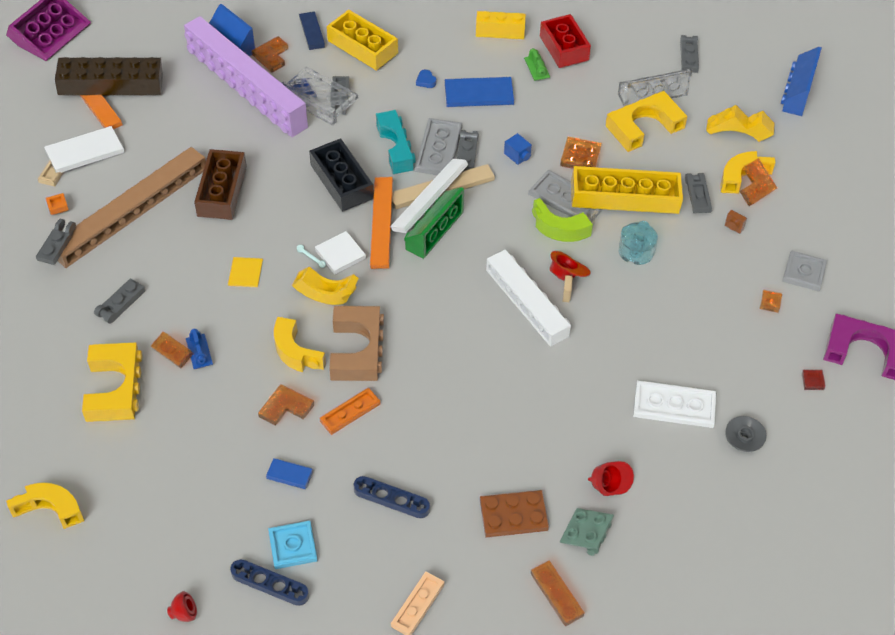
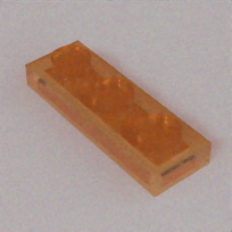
M550 560L531 570L530 574L565 627L584 617L585 612Z

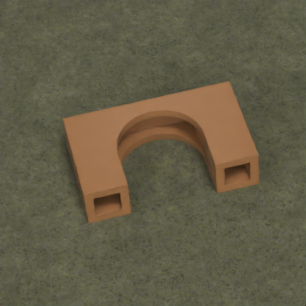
M334 306V333H358L365 336L369 340V344L365 349L357 353H330L329 371L331 381H378V373H382V361H379V357L383 355V346L379 345V341H383V330H380V326H384V314H380V306Z

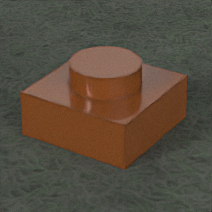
M730 210L724 226L741 234L747 218Z

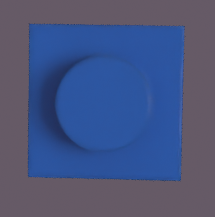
M517 133L505 141L504 154L519 165L531 157L532 145Z

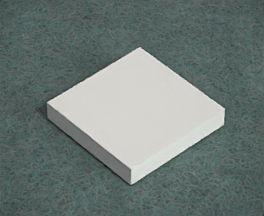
M347 231L315 246V251L325 261L334 275L366 259V254Z

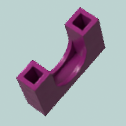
M836 313L831 324L823 360L843 365L850 343L857 340L870 341L883 351L885 357L881 376L895 380V329Z

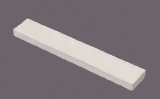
M452 159L390 226L394 232L407 233L468 166L467 161Z

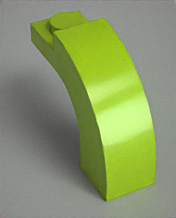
M541 198L534 200L532 214L536 218L535 227L543 235L562 242H575L591 237L593 224L584 212L572 217H559L550 212Z

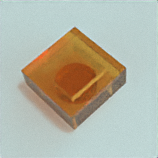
M763 290L759 309L778 313L782 294Z

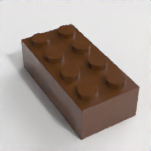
M209 149L194 201L197 217L233 220L247 168L245 152Z

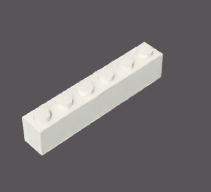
M503 250L487 258L486 271L550 347L569 337L571 328L569 320L564 318L557 306L549 301L544 292H541L536 282L529 278L525 269L517 264L513 255Z

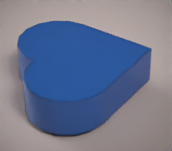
M421 70L416 79V86L433 88L436 86V77L432 75L430 70Z

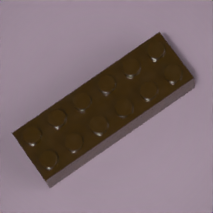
M154 57L58 58L55 74L57 94L161 95L162 62L161 58Z

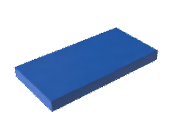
M511 77L445 79L446 107L514 105Z

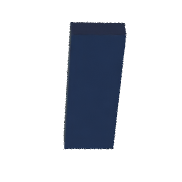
M315 11L299 14L309 50L325 48V42Z

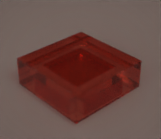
M823 370L802 371L804 390L825 389Z

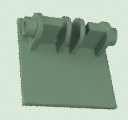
M577 508L560 543L587 548V553L594 556L599 552L600 543L604 542L608 528L612 526L611 521L614 515Z

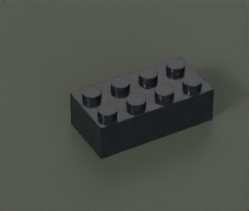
M341 138L309 150L312 168L342 212L374 199L373 183Z

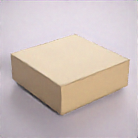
M565 275L562 302L570 301L572 276Z

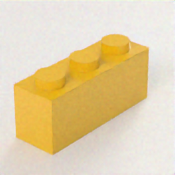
M477 11L476 37L524 39L526 14Z

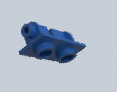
M192 329L189 337L186 338L193 368L198 369L213 365L205 333L201 334L197 329Z

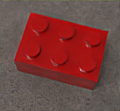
M571 14L541 21L540 38L558 68L589 60L591 45Z

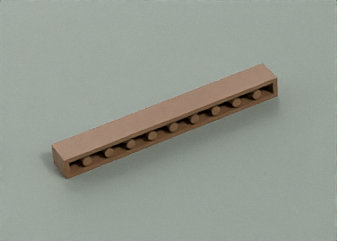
M193 147L188 148L113 199L110 203L97 210V212L76 225L71 240L59 257L58 262L65 268L69 267L203 173L206 163L205 157Z

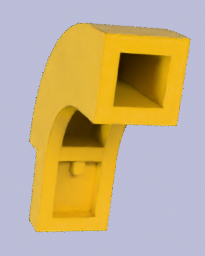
M757 151L744 152L732 157L725 165L720 183L721 193L739 194L742 182L741 177L744 175H772L775 157H757Z
M309 266L298 272L291 286L312 300L330 305H340L346 303L349 296L356 290V283L359 278L352 274L342 280H330L319 275Z
M277 317L274 325V340L280 359L290 368L303 372L305 366L324 370L326 365L325 352L298 346L294 342L298 332L296 320Z
M34 483L25 486L27 493L16 495L6 501L13 518L35 509L47 508L58 514L64 529L84 522L74 496L68 490L56 484Z

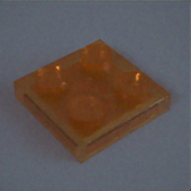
M567 137L560 166L573 168V166L596 167L602 143Z

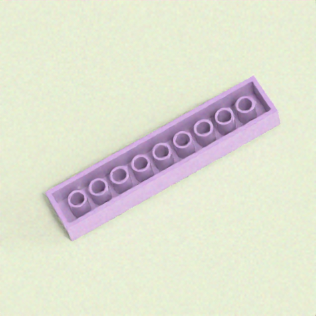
M201 16L184 25V36L187 40V50L189 53L194 54L200 62H203L211 71H214L221 80L226 81L231 88H234L241 97L246 98L252 106L259 109L262 115H266L273 124L278 125L284 133H287L292 138L308 128L306 103Z

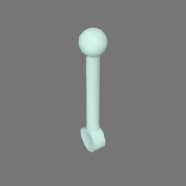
M303 245L297 246L298 252L306 254L317 262L321 268L326 266L325 261H320L304 249Z

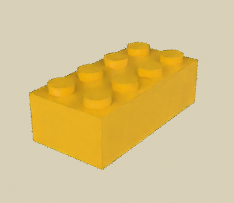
M349 9L327 25L328 42L376 71L398 54V38Z

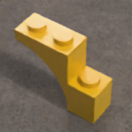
M735 105L708 118L706 131L710 135L721 131H738L748 134L760 142L774 135L775 123L764 111L747 117Z

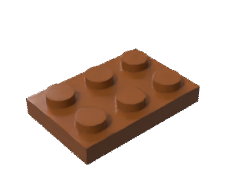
M542 490L480 496L485 538L548 531L549 526Z

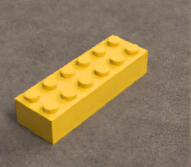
M573 166L571 177L572 207L679 214L683 193L681 173Z

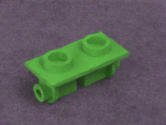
M530 49L529 56L524 57L534 81L550 78L538 50Z

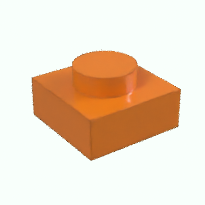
M63 193L46 197L51 215L69 210Z

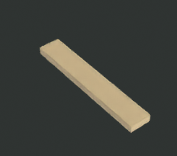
M488 164L462 171L440 196L446 191L459 187L467 189L494 181L495 176ZM433 180L394 191L392 204L395 210L411 205Z

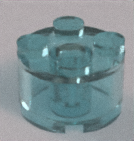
M646 221L624 226L621 231L618 250L621 258L626 262H634L635 265H643L650 262L656 251L658 235Z

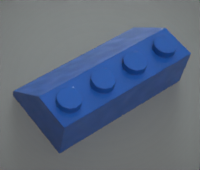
M816 47L798 55L797 62L793 61L790 71L794 72H790L787 82L790 83H787L784 93H787V95L783 94L781 104L784 105L782 112L798 116L803 115L822 47Z

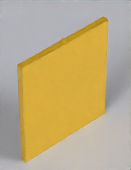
M233 257L228 286L258 287L263 259Z

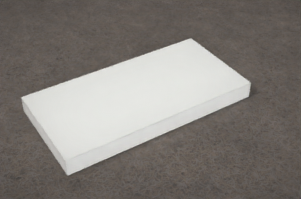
M112 126L44 147L56 173H62L124 153V148Z
M637 380L633 417L713 428L715 423L716 391Z

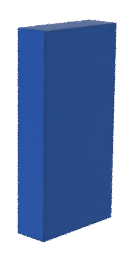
M273 458L266 477L269 480L306 490L313 470L312 468Z

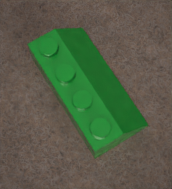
M459 187L446 191L435 201L433 207L426 211L425 216L417 221L413 230L406 234L404 238L405 250L422 259L429 254L463 214L464 188Z

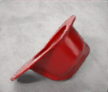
M556 250L551 252L552 263L550 271L559 279L565 281V275L574 278L575 276L587 277L591 274L585 265L572 259L567 254Z
M607 462L595 467L588 481L592 482L593 487L603 496L620 495L626 493L631 488L634 474L631 466L626 462Z

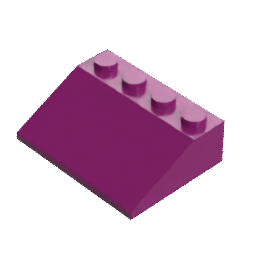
M39 0L8 26L6 36L20 48L47 61L90 25L91 22L67 0Z

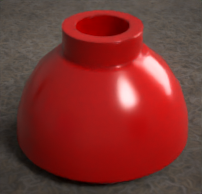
M182 591L174 597L171 606L167 608L169 617L171 619L176 618L182 622L195 620L197 608L194 599L189 593Z

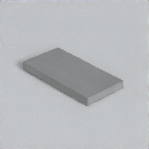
M428 118L415 172L438 175L454 159L462 123Z
M550 170L544 173L528 193V195L536 199L541 198L545 204L569 217L584 212L591 223L603 210L572 207L571 181Z

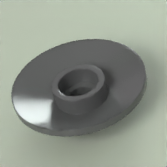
M739 416L733 418L726 426V439L737 450L753 452L760 449L766 441L764 426L752 417Z

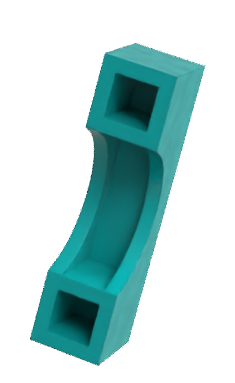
M396 110L376 113V126L380 138H387L396 143L393 148L388 150L389 164L393 175L413 171V163H416L414 152L411 153L410 140H406L407 132L405 128H402L401 116H398Z

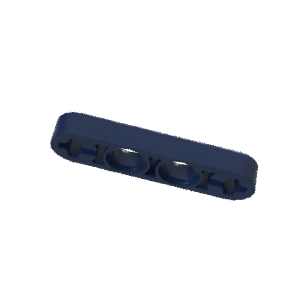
M366 476L356 478L353 483L354 493L363 499L420 519L427 517L430 512V503L422 496ZM363 484H366V487H364L362 490L359 489V486H363ZM379 490H385L388 494L381 498L376 493ZM398 497H404L407 499V502L400 505L395 500ZM420 505H424V508H422L420 511L417 510V507H420Z
M236 560L231 564V575L237 582L297 606L304 605L309 599L308 588L303 583L246 560ZM242 567H244L245 572L241 571L239 574H237L236 569L240 570ZM258 574H263L266 576V579L262 583H257L254 581V577ZM277 582L285 584V588L281 591H276L273 586ZM302 591L303 596L299 595L298 598H295V593Z

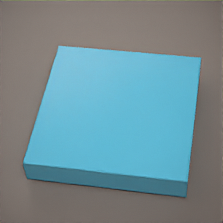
M310 521L268 528L275 569L317 562Z

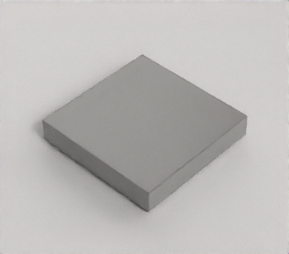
M791 250L782 282L820 291L827 260Z

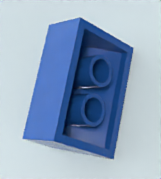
M220 4L209 24L249 57L256 53L253 28L223 4Z

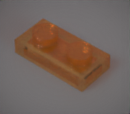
M162 332L151 345L153 350L180 369L193 355L191 350L165 332Z

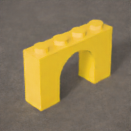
M662 91L618 110L611 111L607 114L605 126L626 151L630 152L642 147L644 133L634 123V120L641 117L654 118L670 134H673L685 128L687 115L665 91Z
M136 342L89 345L87 362L91 372L116 371L125 375V380L114 391L83 395L82 413L85 421L135 419V411L139 409L136 395L140 394V385L137 381L138 378H141L139 362H142V351L138 350Z

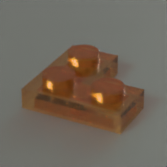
M277 36L253 49L252 55L273 73L285 66V60L279 54L288 50V44Z
M759 158L743 167L752 183L739 192L748 206L777 189V186Z
M280 384L258 412V416L275 426L286 411L304 420L313 408L314 400Z

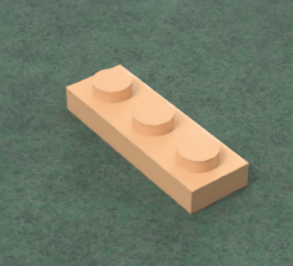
M425 572L391 622V627L404 635H412L444 587V581Z

